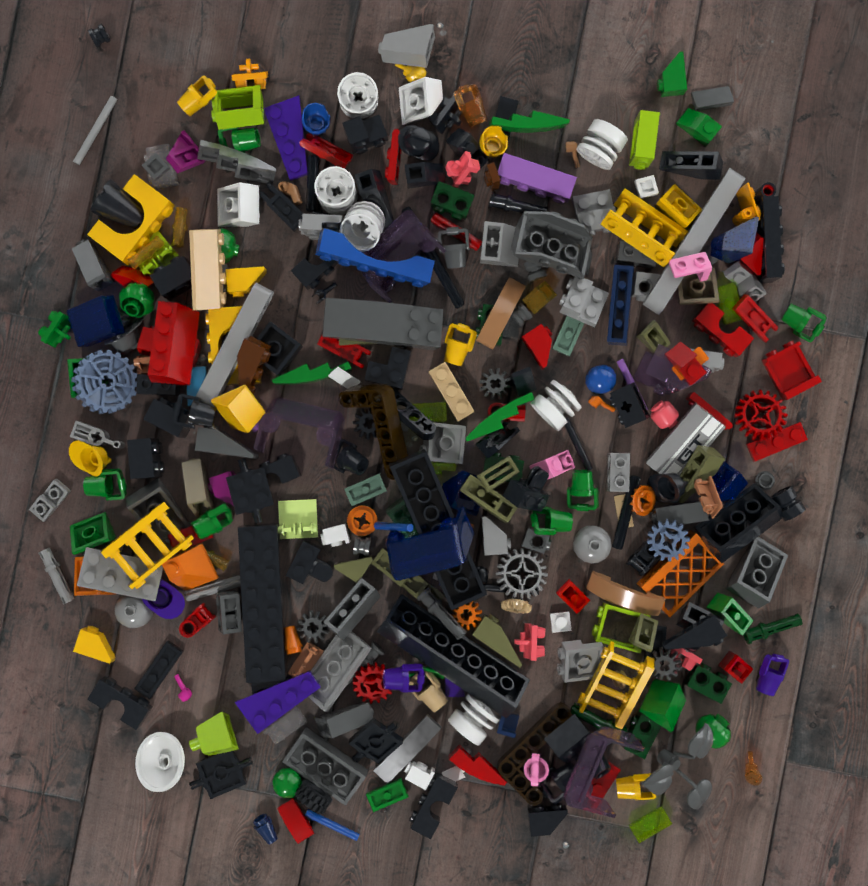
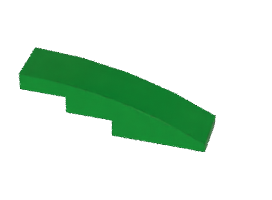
M533 110L529 117L513 113L509 120L493 116L489 121L488 127L491 125L500 126L502 131L546 132L565 128L569 124L570 119Z
M349 362L337 366L346 372L352 370ZM325 363L311 370L309 365L305 364L272 379V382L275 385L317 382L330 378L328 375L335 368L331 369L330 365Z
M532 392L511 401L493 412L465 438L466 442L502 429L501 420L519 414L516 406L534 400Z

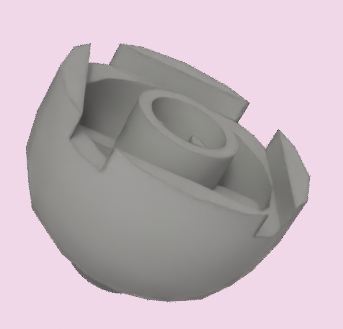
M594 525L585 526L575 534L573 550L582 561L590 564L599 563L610 554L612 547L611 538L603 528Z
M121 595L114 606L117 621L128 628H139L146 625L152 619L154 613L143 603L142 599Z

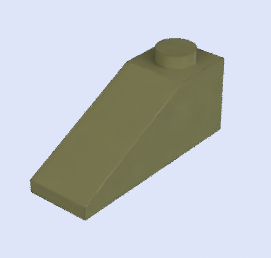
M698 445L679 475L683 480L688 481V484L685 486V492L679 499L680 503H684L696 492L694 488L696 479L706 481L709 476L713 477L719 470L725 458L715 448Z
M470 474L459 491L503 523H508L517 507L493 489L486 492V488L484 485L482 486L481 481Z
M484 614L481 618L482 620L478 622L477 627L472 631V635L521 668L522 663L501 625L498 623L500 620L492 614L489 616Z

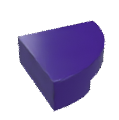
M445 678L446 697H465L462 688Z

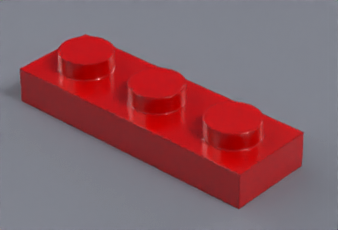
M801 422L784 428L782 432L777 431L778 436L774 437L771 435L770 440H767L764 436L763 441L757 439L747 443L746 446L753 462L808 440Z

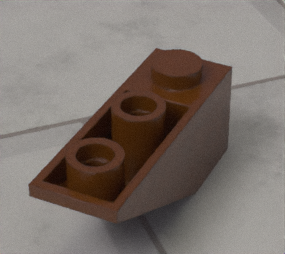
M249 336L244 338L237 355L239 387L246 385L254 395L256 391L255 383L263 374V364L267 363L271 353L269 350L271 346Z

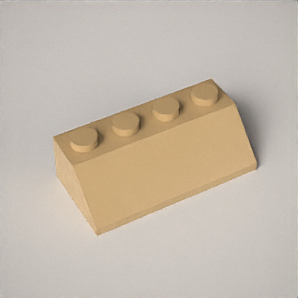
M221 229L189 230L193 310L220 309L226 304V292H223L226 276L225 273H222L225 255L221 251V245H224V234L221 233Z

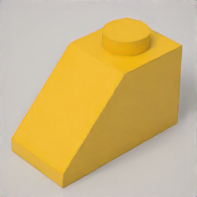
M264 266L226 269L227 292L233 295V297H244V294L250 293L254 284L259 283L267 274V269Z
M87 626L80 629L73 652L109 664L115 661L116 657L104 633L99 632V628Z

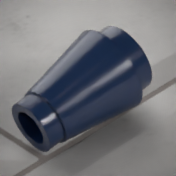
M261 814L253 820V828L267 844H272L278 839L270 816Z

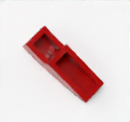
M459 744L449 755V760L469 775L493 784L504 786L507 784V781L500 775L499 771L479 752L472 757Z

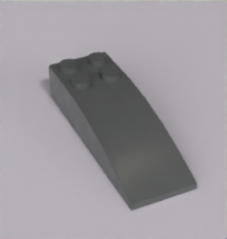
M325 298L322 337L436 350L441 348L443 309L377 301Z

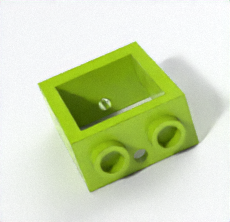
M260 85L217 90L215 99H212L213 110L211 114L213 122H217L218 130L264 124V100ZM253 105L252 108L223 111L225 108Z
M640 110L634 121L629 166H634V169L644 170L654 160L660 112Z
M603 602L602 606H599L597 610V617L599 619L597 625L594 624L592 629L593 639L596 642H602L607 645L612 641L614 642V647L641 654L642 648L603 637L601 634L608 609L639 617L642 613Z

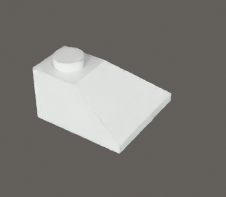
M423 77L399 87L402 125L416 122L434 113L443 100L441 80Z

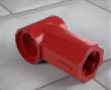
M498 402L491 404L487 410L488 416L491 415L492 407L497 406L501 408L506 404ZM526 405L516 406L519 414L506 418L504 421L525 422Z

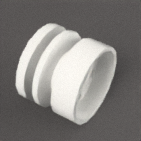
M359 72L348 74L341 80L337 95L342 111L352 119L361 116V119L371 116L378 106L379 99L378 89L374 80L365 73ZM362 95V101L355 100V96L359 97Z
M594 119L587 130L588 136L583 137L582 143H579L576 150L593 165L610 170L614 164L613 161H616L618 157L616 153L622 151L628 138L611 123Z
M338 166L328 167L322 170L316 177L314 184L315 193L320 205L326 212L334 215H344L350 206L357 202L358 194L355 181L351 173L346 169Z
M356 202L347 211L340 225L339 233L344 234L347 240L360 252L369 251L376 246L385 226L384 213L372 202Z
M553 380L550 385L554 391L549 387L544 389L549 397L546 399L539 394L530 404L550 426L559 431L567 423L563 414L566 413L573 417L575 414L570 407L577 412L582 407L570 390Z
M468 693L466 699L470 704L465 701L461 702L465 712L455 709L448 718V721L460 734L479 746L487 737L483 726L492 730L494 726L489 720L497 724L500 718L493 709Z

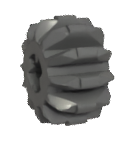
M490 368V376L486 373L482 374L487 379L479 380V383L485 384V386L480 387V391L487 389L484 397L491 393V400H494L495 394H497L498 399L501 400L502 395L500 392L505 396L508 395L504 388L511 389L512 386L505 384L511 381L510 377L503 378L507 374L506 371L499 375L500 368L496 369V374ZM498 380L500 382L498 384L500 385V388L495 387L493 389L491 387L492 383H490V381Z
M310 610L309 616L304 613L302 615L304 620H298V623L303 626L298 627L297 631H304L300 637L304 638L307 635L308 643L312 638L315 643H318V636L324 640L325 635L323 633L328 634L330 631L324 628L327 627L323 623L327 616L319 617L321 611H317L316 616H314L313 610ZM311 622H314V625H318L316 631L313 628H309L312 624Z
M663 647L659 648L660 653L654 650L652 653L654 657L651 658H654L655 670L652 675L656 676L659 673L660 680H663L664 675H666L667 680H671V674L677 677V671H680L682 666L678 665L682 662V659L675 658L678 652L675 651L671 654V649H667V652H664ZM662 660H664V662L666 660L669 662L668 667L666 665L665 667L661 665Z

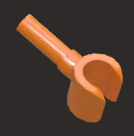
M592 396L588 401L594 408L601 405L611 412H614L616 409L605 403L599 396Z

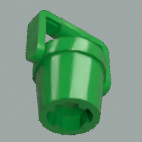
M237 127L218 130L220 145L228 147L223 131L232 130L231 135L234 149L246 153L245 151L261 146V138L257 128L240 129Z
M790 304L783 314L781 321L794 329L793 334L807 342H812L824 329L827 317L811 307H808L806 310ZM813 314L822 320L816 325L811 337L802 333V330Z
M121 469L102 470L99 476L84 478L83 489L86 496L104 497L106 500L124 499L127 495V485ZM111 474H117V482L121 494L112 495L114 483Z
M591 470L573 471L572 485L567 487V506L569 509L589 511L599 507V490L594 488ZM594 495V505L572 504V496L585 497Z
M224 503L213 510H207L202 516L193 521L191 525L201 540L223 531L222 528L233 522V513L231 508ZM224 512L226 518L219 522L216 516Z
M544 507L542 512L531 511V525L534 533L537 535H555L557 532H570L572 530L573 516L571 512L559 511L551 507ZM537 513L545 514V528H539Z

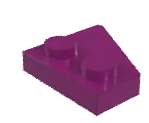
M185 130L181 132L166 157V160L177 173L203 164L206 161L197 159L199 148Z

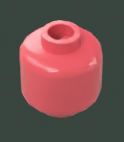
M661 400L651 408L650 417L660 429L667 427L671 429L678 423L679 412L671 402H663Z

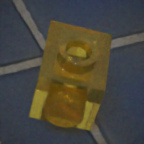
M544 281L535 287L522 301L535 315L552 301L557 294Z

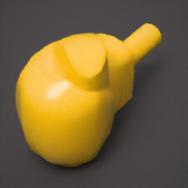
M395 64L396 67L404 70L403 75L406 76L410 83L426 77V69L424 67Z

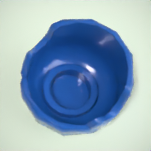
M314 102L308 104L303 109L301 119L305 130L312 135L325 133L330 126V114L325 106Z
M598 365L588 371L585 376V384L593 393L604 394L614 388L617 376L614 369L610 366Z

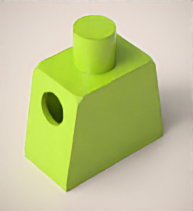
M224 712L218 713L197 726L196 732L198 737L189 741L193 752L201 749L202 753L208 756L239 749L230 716Z

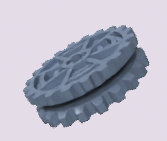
M99 350L94 354L91 353L85 356V359L78 362L79 366L74 368L73 372L76 376L71 379V382L75 383L72 390L77 392L75 398L83 401L81 404L83 407L89 406V411L94 412L98 410L99 414L107 412L110 414L124 409L125 405L132 402L131 397L136 396L137 393L134 390L137 387V382L135 381L137 373L133 372L134 365L128 364L129 359L127 357L121 358V353L116 352L112 354L111 350H106V352ZM102 380H108L109 384H102Z

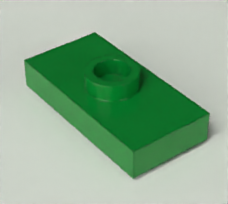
M402 778L366 793L373 812L409 797Z

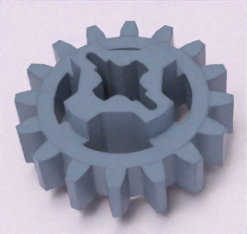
M666 519L664 524L659 520L658 527L652 525L654 532H648V536L651 538L647 539V543L652 544L649 547V551L655 550L654 557L661 555V561L668 557V561L671 562L672 557L679 560L678 554L685 555L683 549H689V545L685 542H689L690 537L685 536L688 534V530H682V523L677 526L675 519L672 523H669V520ZM667 528H671V529H674V530H676V531L673 532V531L668 530ZM660 531L661 537L655 541V537ZM665 535L672 539V546L668 541H665ZM682 539L681 545L677 549L676 543Z

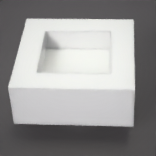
M654 175L634 181L640 199L659 194Z
M569 611L550 613L552 633L572 631Z

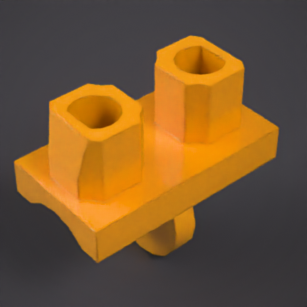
M250 58L246 59V65H239L240 71L247 70V73L232 75V81H235L236 88L247 87V80L254 79L255 85H260L261 89H266L268 71L252 73V70L259 69V64H251Z

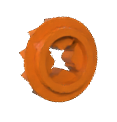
M640 485L639 488L634 489V495H631L633 500L630 503L633 506L632 511L636 515L646 516L655 506V492L646 485ZM640 498L644 499V501H646V502H645V503H644V502L642 503V502L640 501Z
M362 505L353 508L347 517L348 528L358 536L371 534L375 530L374 523L378 522L375 511L368 506ZM366 513L365 519L368 522H370V524H363V526H361V529H359L360 522L354 518H361L362 515Z

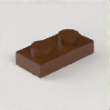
M495 163L487 164L486 171L484 172L485 176H483L486 187L490 186L491 191L499 189L501 180Z

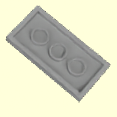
M86 547L77 586L156 601L163 571L162 565L144 579L146 582L141 587L130 589L128 585L132 580L113 558L108 557L105 559L100 553L102 550ZM122 555L138 576L148 569L140 558Z
M352 631L344 641L335 635L310 671L321 685V688L308 697L323 711L328 712L372 648Z

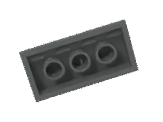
M305 727L282 761L345 806L369 772L368 769L356 763V761L354 762L348 755L307 727Z

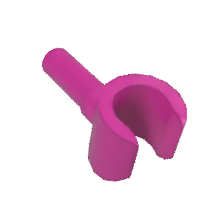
M179 674L174 677L182 690L178 697L185 702L192 696V692L189 688L185 687Z

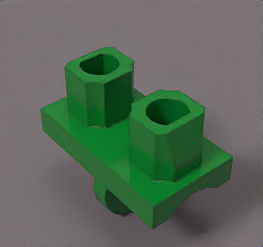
M52 311L48 316V319L52 321L49 328L46 326L41 327L38 334L41 336L42 342L56 348L58 343H61L64 338L70 340L71 336L67 333L74 319L60 311Z

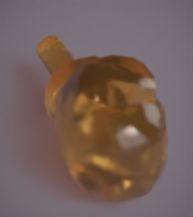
M748 751L749 763L745 764V779L747 783L758 786L761 784L763 777L758 771V765L754 762L753 751Z

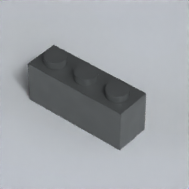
M361 578L323 623L344 641L381 596L373 586Z

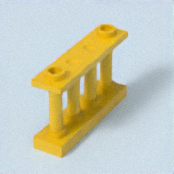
M625 188L614 203V206L618 208L617 211L614 212L610 209L600 225L665 268L669 260L675 255L670 250L671 246L677 247L686 236L688 230ZM626 213L634 220L630 223L622 215ZM640 223L650 230L648 234L638 228ZM656 234L666 240L664 245L654 239Z
M165 502L160 503L100 551L105 559L108 557L113 558L132 580L128 585L130 589L141 587L146 582L144 579L180 549L184 551L192 545L191 540L194 537L189 535L185 538L168 518L166 510L169 507ZM155 519L161 520L179 544L169 550L152 530V525L150 524ZM140 531L145 533L164 555L157 562L154 563L135 541V535ZM124 544L126 546L129 545L147 566L148 569L140 576L137 575L120 554L119 548Z
M611 641L608 647L603 648L601 653L602 659L585 693L581 692L578 698V703L580 704L579 712L583 713L586 706L589 705L613 715L615 727L623 729L654 671V658L647 656L644 662L638 663L614 653V642ZM613 660L637 670L638 674L636 678H630L606 667L609 661ZM602 675L629 685L628 693H622L600 684L599 681ZM594 690L621 700L622 704L620 707L614 708L592 699L591 696Z

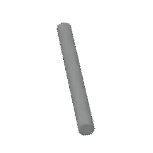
M110 96L74 158V163L80 165L117 102L115 97Z

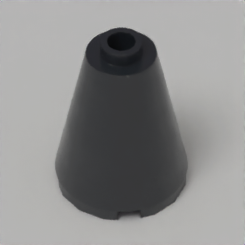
M111 179L104 185L101 194H98L90 209L96 215L134 229L140 227L144 219V211Z

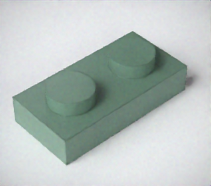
M566 315L552 349L569 357L584 323Z
M380 474L344 489L351 506L387 491Z

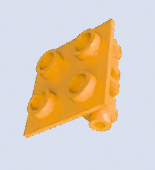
M748 182L736 193L741 211L732 219L734 225L741 226L746 224L747 228L759 221L761 216L760 209L755 204L754 190Z

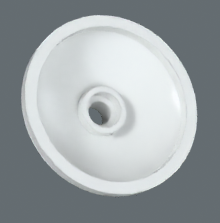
M156 732L144 739L137 751L135 766L138 779L145 788L153 792H164L171 789L179 781L185 763L182 745L175 736L167 732Z

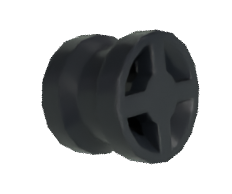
M102 23L97 28L88 30L97 48L102 43L111 41Z

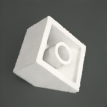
M239 182L217 189L218 227H248L259 224L260 195L258 185Z

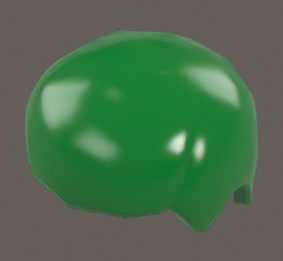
M291 768L279 770L272 779L275 793L283 798H293L302 784L300 774Z

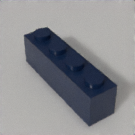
M614 265L607 335L608 345L627 346L634 266Z

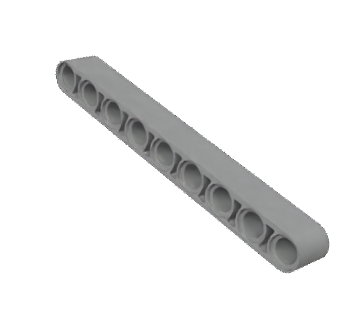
M731 168L726 171L675 251L672 259L697 254L701 251L746 179ZM668 263L642 305L660 315L684 276L675 278Z

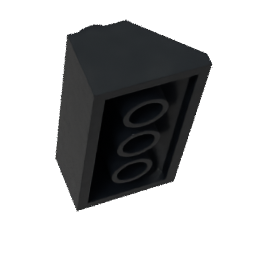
M753 483L726 503L714 518H711L710 515L708 517L709 521H702L696 525L695 530L708 550L723 563L782 519L781 507L757 484Z

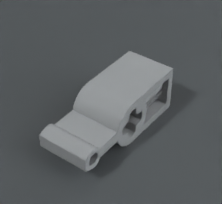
M75 421L70 435L71 438L94 446L111 444L114 448L120 449L125 446L123 441L110 439L109 433L106 430L82 421ZM96 435L102 437V440H98Z

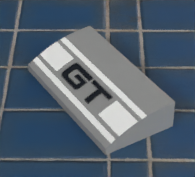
M695 402L648 457L646 464L659 474L677 473L680 475L697 446L709 447L726 426Z

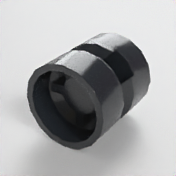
M793 486L785 487L771 496L781 507L783 521L791 520L806 510L802 501L796 499L797 494Z

